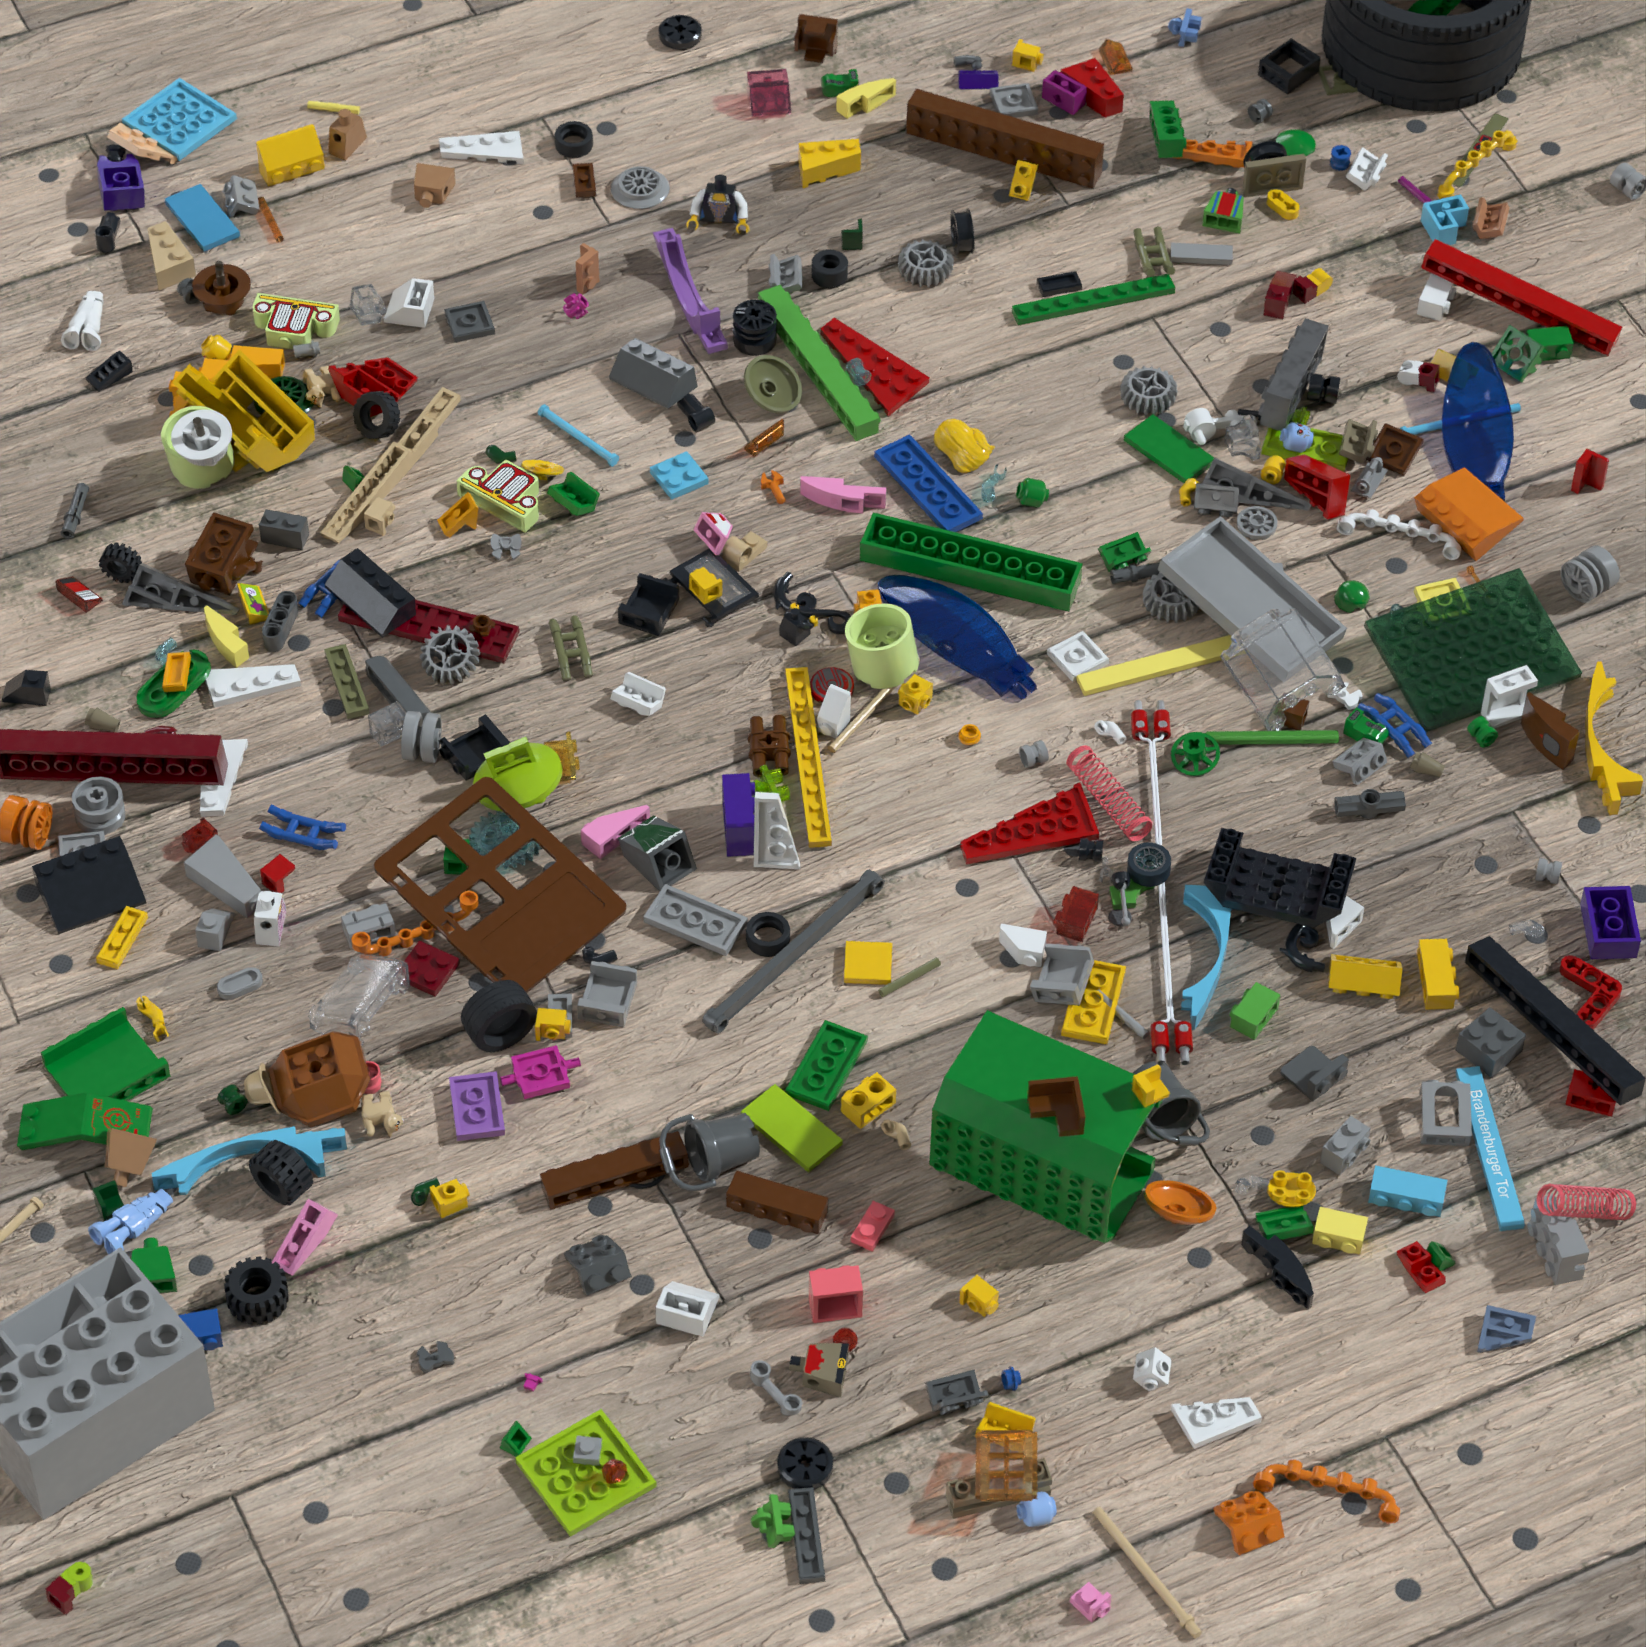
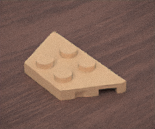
M119 123L109 131L107 138L137 156L158 161L162 157L170 164H175L177 161L175 155L157 145L158 142L156 140L144 137L143 132L137 129H131L127 125Z

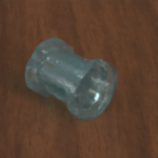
M854 358L847 363L845 370L853 376L854 383L857 386L865 385L871 380V373L864 368L863 361L860 358Z

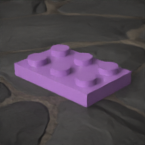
M497 1071L449 1077L457 1141L505 1135Z

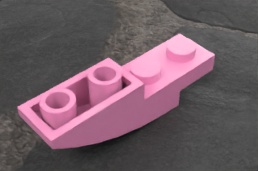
M801 476L800 494L818 504L841 511L863 514L864 507L885 509L886 488L844 485V479Z

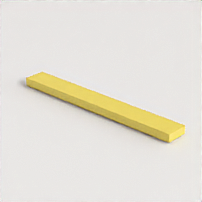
M1231 635L1079 674L1076 677V681L1083 695L1087 696L1247 654L1249 651Z

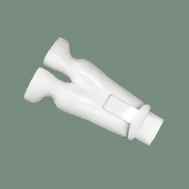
M88 291L82 297L77 312L70 320L69 328L62 334L61 342L64 347L76 349L80 343V333H82L81 342L85 349L89 351L99 349L101 339L98 333L100 331V320L104 303L101 292Z

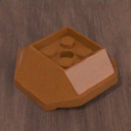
M335 1031L283 1049L277 1060L268 1069L279 1111L310 1128L356 1112L360 1104L359 1100L371 1080L360 1039L357 1036Z

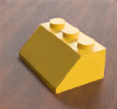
M313 124L256 141L259 172L268 187L325 169L324 154Z
M1330 954L1328 988H1332V992L1346 994L1347 990L1356 991V995L1370 996V993L1380 994L1381 998L1394 999V995H1400L1403 968L1401 962Z

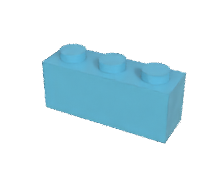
M1375 1165L1368 1203L1397 1208L1402 1211L1422 1213L1426 1216L1440 1217L1447 1180Z

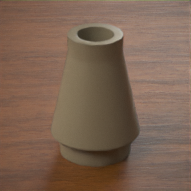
M90 708L85 719V725H88L90 729L117 732L120 720L99 708Z
M1416 751L1410 768L1414 769L1416 773L1440 778L1445 765L1440 764L1425 752L1420 753Z

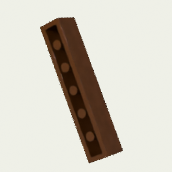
M679 1131L667 1133L665 1139L666 1148L668 1147L675 1170L688 1168V1153ZM660 1137L642 1140L628 1147H620L615 1151L597 1154L592 1158L575 1161L569 1165L540 1173L541 1187L550 1210L630 1186L633 1183L636 1184L665 1175L666 1171L659 1153Z

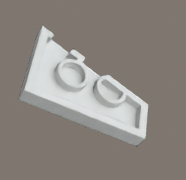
M1250 1397L1224 1399L1218 1403L1204 1404L1203 1401L1194 1402L1193 1405L1181 1406L1180 1403L1171 1404V1411L1193 1449L1256 1425L1262 1420L1261 1414Z

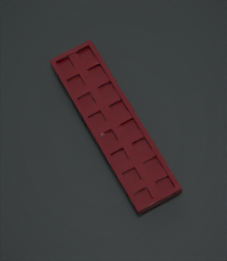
M415 600L416 615L389 634L425 643V638L431 639V632L439 633L438 627L445 631L447 625L451 627V630L457 625L460 631L465 628L468 634H473L474 640L479 645L477 649L480 650V656L477 657L504 664L520 629L517 625L493 620L495 627L490 629L488 636L482 637L476 632L472 633L469 631V626L473 624V619L477 615ZM343 604L338 614V621L373 630ZM458 642V649L462 650L463 653H467V647Z

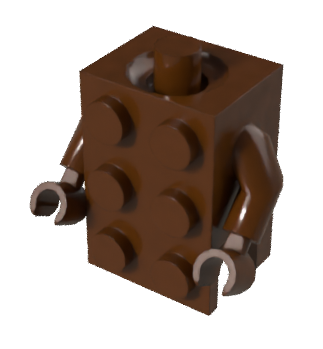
M213 512L195 546L190 547L188 550V559L185 562V567L190 583L198 585L205 591L213 590L230 596L237 582L249 572L260 573L263 561L255 562V558L251 557L258 545L257 541L249 539L254 531L253 525Z

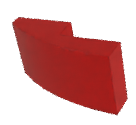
M1418 1241L1397 1250V1256L1403 1266L1425 1294L1446 1284V1276L1431 1262V1254Z

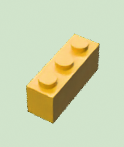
M1419 939L1416 954L1425 1010L1453 1009L1455 1000L1459 999V987L1454 985L1456 968L1451 966L1453 950L1448 948L1447 939Z

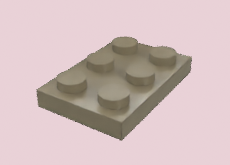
M1299 154L1245 162L1242 187L1244 198L1266 195L1273 189L1283 192L1303 189L1306 166L1305 155Z

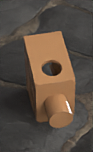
M341 109L339 111V117L329 128L328 152L330 155L346 161L367 139L363 120L360 116L351 113L348 109Z
M417 163L414 180L415 199L424 208H429L432 203L443 204L456 184L455 168Z
M108 1128L105 1167L115 1169L113 1180L116 1181L118 1186L127 1187L130 1173L141 1176L157 1139Z

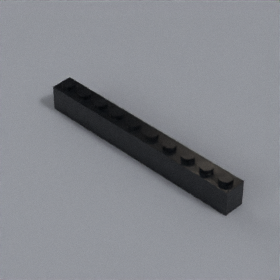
M1488 936L1468 945L1465 963L1621 1106L1642 1095L1646 1081L1642 1073L1635 1069L1499 943Z

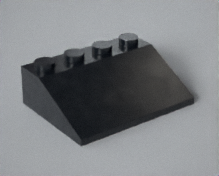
M120 836L32 866L35 884L58 935L121 913L126 906L135 908L147 904L131 859Z

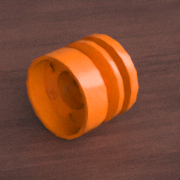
M9 795L0 811V841L13 845L21 842L23 847L40 850L45 845L51 830L52 806L49 803H40L37 800L29 803L27 798Z

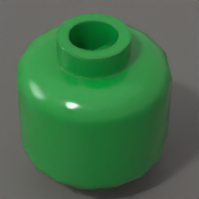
M1025 478L1022 482L1018 483L1016 498L1024 506L1038 508L1043 502H1047L1049 489H1046V484L1042 480Z

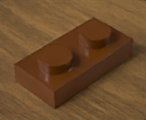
M593 163L573 164L576 198L596 197Z

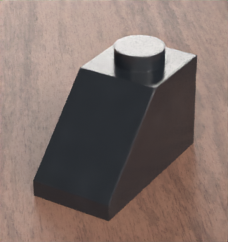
M24 670L6 682L2 702L47 706L51 691L48 671Z

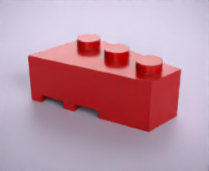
M1096 58L1060 69V73L1087 87L1086 103L1089 108L1104 118L1123 112L1124 93Z
M1305 454L1286 458L1284 479L1300 495L1304 494L1311 500L1310 504L1313 507H1318L1323 512L1322 516L1326 519L1345 515L1350 474Z

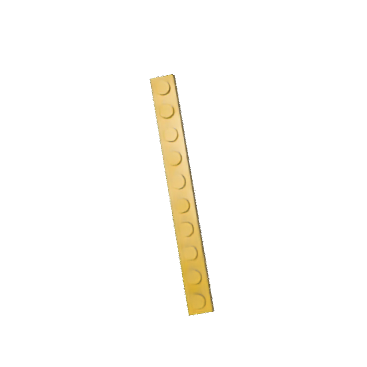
M808 667L786 668L785 676L809 848L832 846Z

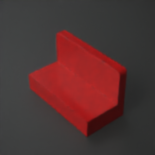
M1586 449L1576 461L1570 491L1579 494L1586 484L1601 491L1604 488L1609 459Z

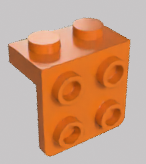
M1259 1491L1246 1492L1241 1497L1223 1501L1220 1505L1214 1507L1215 1515L1230 1528L1234 1551L1238 1555L1285 1538L1280 1511Z

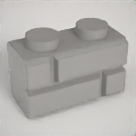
M386 903L381 905L374 904L369 906L368 909L358 912L350 911L341 917L343 932L351 949L353 948L352 936L357 932L368 933L371 943L377 941L380 937L396 935L395 924Z

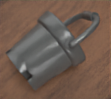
M1155 1061L1144 1064L1135 1070L1133 1074L1140 1073L1157 1064ZM1162 1062L1163 1066L1159 1065L1161 1067L1160 1079L1170 1094L1169 1097L1163 1099L1159 1108L1153 1107L1142 1125L1144 1133L1150 1139L1165 1140L1175 1143V1145L1197 1146L1199 1143H1204L1209 1138L1210 1129L1200 1113V1101L1190 1090L1185 1089L1165 1062ZM1197 1119L1204 1130L1202 1137L1179 1136L1191 1128Z
M746 1113L709 1121L695 1119L692 1114L668 1122L662 1129L659 1139V1153L666 1174L670 1175L672 1181L677 1186L688 1191H701L716 1186L715 1179H718L720 1173L759 1157V1139L757 1135L753 1136L750 1128H754L752 1120ZM686 1121L687 1123L684 1127L685 1148L697 1177L706 1182L700 1185H688L678 1179L674 1172L676 1170L668 1147L666 1148L665 1139L668 1131L673 1126Z

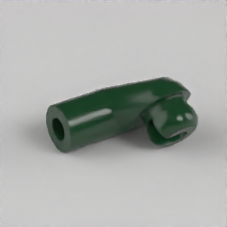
M489 445L486 448V455L497 464H501L505 460L510 462L516 461L515 451L503 452L496 445Z
M435 1177L415 1185L411 1194V1201L414 1205L422 1206L426 1202L430 1193V1187L433 1185L435 1187L440 1186L438 1178Z

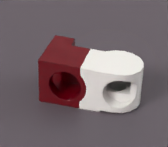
M1406 360L1402 363L1397 378L1404 385L1424 386L1426 391L1435 393L1440 380V365Z

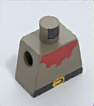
M810 1343L807 1347L806 1357L791 1355L789 1370L803 1372L804 1387L841 1397L848 1362L849 1344Z

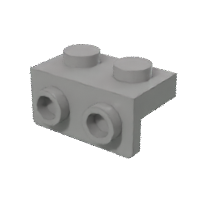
M232 175L229 182H226L223 188L228 216L233 217L237 210L256 215L259 211L255 181Z
M775 254L770 255L768 266L771 273V278H769L771 288L781 285L785 292L788 291L789 293L802 289V262L799 255L797 254L780 261Z

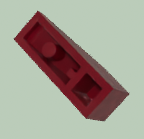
M1282 271L1276 272L1265 297L1264 316L1284 319L1293 291L1294 279L1297 277L1296 274Z

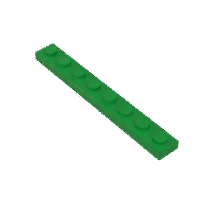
M1164 274L1012 305V314L1019 326L1174 294L1176 287L1170 275Z

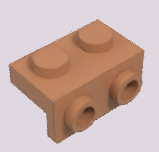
M1484 197L1479 199L1478 206L1475 209V219L1472 220L1473 230L1477 232L1479 239L1503 236L1510 209L1507 202L1487 205Z
M585 243L580 245V258L576 260L577 292L583 295L588 290L594 288L599 282L598 251Z

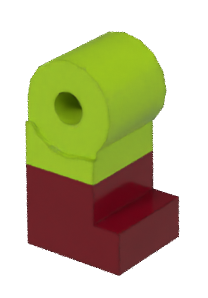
M76 1562L45 1588L47 1601L64 1615H67L73 1609L72 1600L80 1593L86 1592L91 1588L93 1579L90 1566L85 1562Z

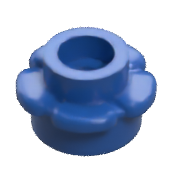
M1009 1366L1007 1370H1002L1001 1378L1004 1389L1016 1391L1017 1387L1021 1385L1020 1372L1018 1370L1015 1371L1012 1366Z

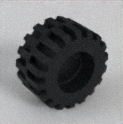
M271 1140L249 1160L250 1172L258 1186L270 1198L282 1205L290 1206L313 1184V1176L305 1161L294 1149L281 1141Z
M256 1256V1259L252 1260L251 1257L245 1258V1262L239 1261L236 1263V1268L231 1267L229 1275L225 1277L224 1289L227 1306L233 1317L237 1316V1320L240 1322L246 1320L247 1324L250 1325L253 1322H257V1325H262L263 1321L269 1323L273 1321L274 1316L278 1318L282 1315L281 1310L285 1311L287 1307L286 1302H289L287 1278L283 1268L280 1269V1264L277 1262L272 1263L270 1258L266 1257L265 1260H262L261 1256ZM253 1287L268 1288L265 1292L257 1295L245 1293Z

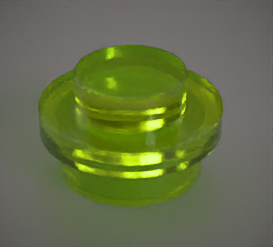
M1301 407L1300 410L1296 409L1292 421L1306 425L1310 411H1307L1305 407Z

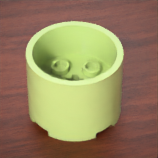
M190 406L176 411L166 420L161 431V440L171 471L179 482L190 488L211 487L210 484L219 481L223 477L226 478L230 474L234 466V453L231 443H229L225 456L216 465L197 466L188 462V460L175 451L171 441V433L178 420L193 411L213 410L204 406Z
M874 604L860 609L850 617L845 627V635L853 672L858 681L861 680L870 684L871 688L887 689L903 684L905 678L913 672L916 673L919 666V657L911 619L904 609L892 604Z

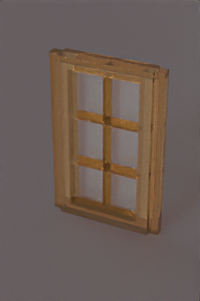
M981 1430V1432H976L975 1499H980V1501H1032V1499H1037V1432H1032V1430Z

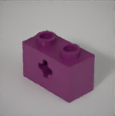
M1054 70L1043 79L1042 98L1074 115L1085 106L1087 87Z

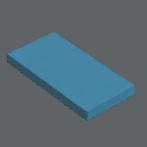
M201 183L164 199L166 206L204 252L240 237V231Z

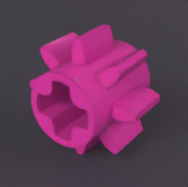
M573 293L564 299L566 304L563 305V310L569 318L575 317L578 320L588 313L586 308L589 304L582 294L576 296Z

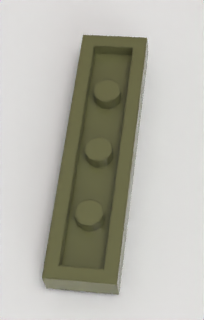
M346 644L324 649L325 657L347 719L368 715L369 707Z

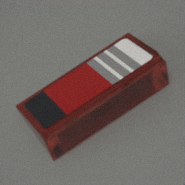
M73 576L55 581L57 591L86 613L103 601L100 596Z

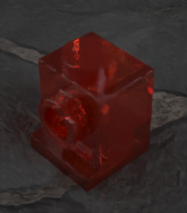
M203 817L200 819V823L182 834V846L187 853L194 854L214 835H218V831Z

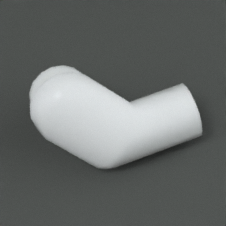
M1099 720L1094 725L1099 735L1112 737L1119 745L1123 744L1127 739L1114 722Z

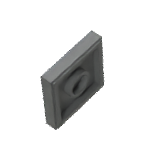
M485 301L444 309V315L455 343L495 334V328Z

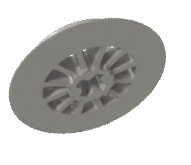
M644 166L632 167L623 171L614 178L611 184V193L615 200L624 206L636 209L650 208L658 205L665 200L670 190L669 182L665 176L652 168Z

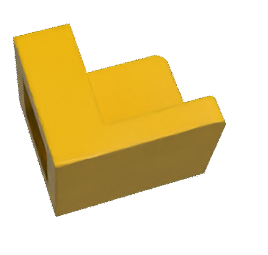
M1158 1064L1133 1075L1132 1091L1144 1107L1169 1097L1170 1094L1160 1079L1161 1067Z

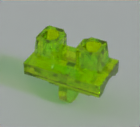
M767 765L760 766L762 773L760 781H753L755 782V792L779 793L781 802L789 800L790 790L788 786H775L783 783V775L780 768L768 770Z

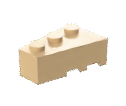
M164 221L147 228L158 290L160 291L178 284L186 278L195 277L194 258L169 224Z

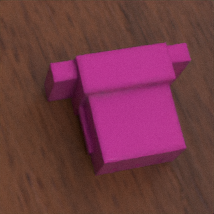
M525 1373L526 1381L524 1388L534 1392L539 1383L542 1384L543 1380L538 1376Z

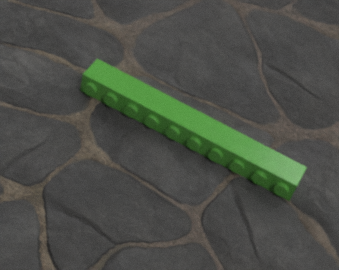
M781 285L758 292V300L768 302L775 308L777 313V334L855 441L879 433V414L873 411L868 399L861 395L859 387L850 380L848 372L842 369L839 360L830 353L828 345L824 344L819 333L813 330L809 319L802 315L799 306L795 305L791 300L789 292H785Z

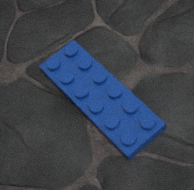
M910 434L874 451L876 460L940 529L957 532L983 519L981 510Z

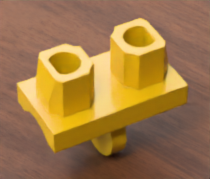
M1017 160L1009 196L1029 201L1038 165Z

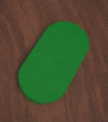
M189 650L191 661L186 691H163L165 663L137 692L136 699L139 711L151 718L164 717L174 712L208 678L211 672V665L207 655L199 650Z

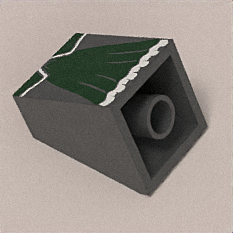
M654 815L618 837L624 857L658 891H661L665 884L671 886L697 869L685 831Z

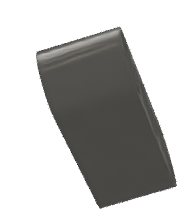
M283 591L279 593L262 628L264 648L269 652H278L283 648L298 616L297 597L294 592Z

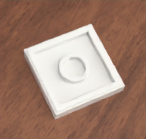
M1084 631L1047 649V655L1072 682L1076 681V677L1079 674L1098 670L1109 664V658Z

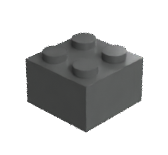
M1489 1007L1459 1033L1456 1051L1475 1066H1480V1069L1492 1078L1523 1051L1526 1034Z

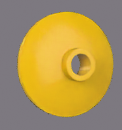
M524 460L521 464L524 469L535 474L539 480H547L548 476L564 473L562 466L548 461Z

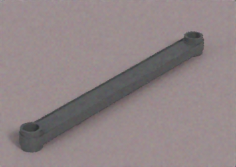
M870 869L865 871L854 887L716 1009L710 1008L702 1020L705 1026L713 1032L721 1033L727 1027L730 1019L871 894L876 895L885 884L882 876Z

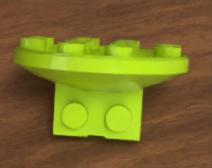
M525 736L506 746L484 753L486 760L478 768L473 784L483 777H490L520 805L528 808L535 804H542L546 800V797L559 784L563 769L559 756L552 748L539 743H529ZM483 798L479 801L491 810L503 812L489 798Z

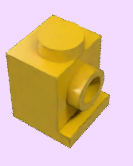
M1019 39L1013 50L1012 66L1035 72L1037 66L1042 64L1044 54L1040 53L1041 47L1023 43V40Z
M705 567L696 569L689 574V589L704 605L722 596L723 581L720 578L716 579L715 575L709 573Z
M538 1008L535 1023L536 1041H541V1037L552 1040L565 1039V1035L570 1034L571 1020H567L566 1010Z
M453 1179L440 1186L435 1187L433 1185L430 1187L431 1202L441 1219L468 1207L467 1197L470 1194L465 1183L459 1184L457 1179Z
M975 1275L960 1289L959 1303L962 1306L967 1303L972 1311L978 1312L985 1317L988 1314H993L998 1308L999 1291L980 1276Z

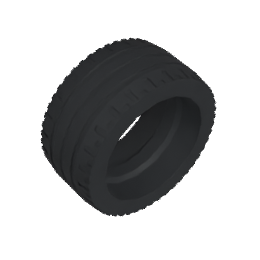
M500 980L484 986L473 994L465 1003L460 1017L462 1025L473 1043L480 1050L491 1053L505 1050L521 1041L535 1025L537 1010L526 991L516 981Z

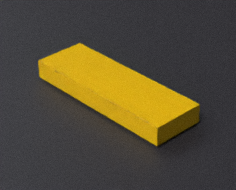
M126 906L98 953L96 962L119 969L148 919V913Z

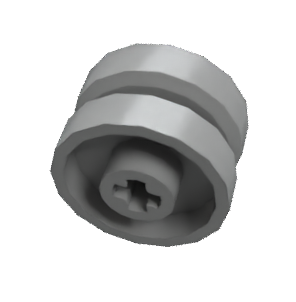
M407 711L401 740L403 760L415 761L420 754L423 762L435 763L437 761L442 733L440 714L427 713L423 720L420 712Z
M91 777L75 787L72 793V805L75 821L79 829L85 833L104 831V834L107 835L115 832L122 826L125 820V806L122 790L118 783L106 777Z

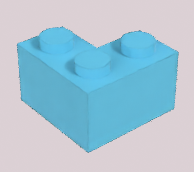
M1462 195L1423 203L1421 223L1432 241L1437 239L1447 245L1456 244L1458 228L1467 224L1469 207Z

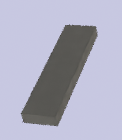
M814 1487L789 1489L788 1498L791 1507V1522L794 1525L795 1531L794 1545L799 1584L825 1582Z

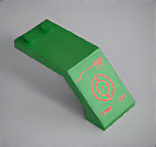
M87 1092L23 1104L17 1147L20 1150H27L77 1140L106 1145L108 1128L149 1137L153 1108L144 1104Z

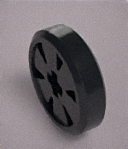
M670 16L659 25V39L662 44L671 49L684 50L692 48L702 38L701 24L691 16Z
M800 1437L786 1443L778 1454V1474L782 1481L793 1489L814 1487V1490L827 1483L832 1475V1453L827 1445L815 1438ZM806 1461L809 1467H805L801 1462Z

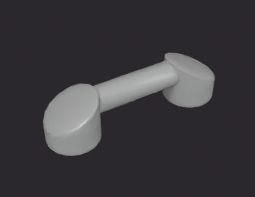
M759 1360L752 1363L750 1369L752 1382L757 1386L763 1387L781 1406L780 1411L783 1415L793 1416L798 1414L802 1408L801 1398L794 1394L786 1396L782 1394L769 1380L771 1367L767 1362Z

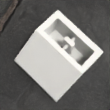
M412 278L395 289L384 322L425 328L434 301L433 281Z
M672 1281L663 1288L656 1305V1324L703 1337L718 1302L719 1294Z

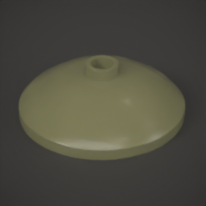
M761 355L754 358L747 365L744 372V384L749 396L758 406L772 413H786L798 405L802 396L801 381L796 371L786 361L772 355Z

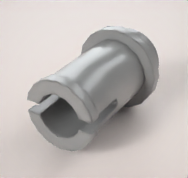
M312 340V343L293 345L296 359L312 355L317 357V354H321L319 343L314 342V340Z

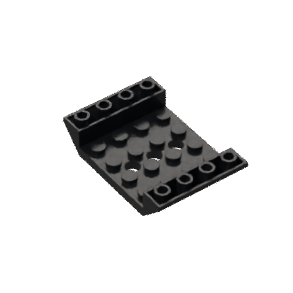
M1221 828L1204 878V884L1223 907L1310 927H1316L1341 914L1357 858L1346 854L1334 853L1330 867L1322 864H1313L1299 859L1256 851L1251 848H1242L1243 832Z

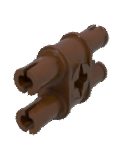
M783 715L773 716V731H764L762 717L753 716L750 718V734L747 738L750 747L748 756L752 761L753 775L755 777L766 775V761H775V771L778 776H785L789 773L788 759L791 756V750L789 749L790 734L786 731V721Z

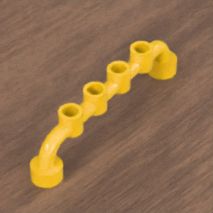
M1510 130L1504 132L1495 131L1492 141H1482L1479 151H1469L1467 161H1457L1455 170L1448 175L1444 184L1439 186L1438 198L1443 199L1454 196L1453 182L1458 177H1465L1467 170L1471 167H1477L1483 157H1490L1492 150L1501 147L1505 151L1515 150L1517 138Z

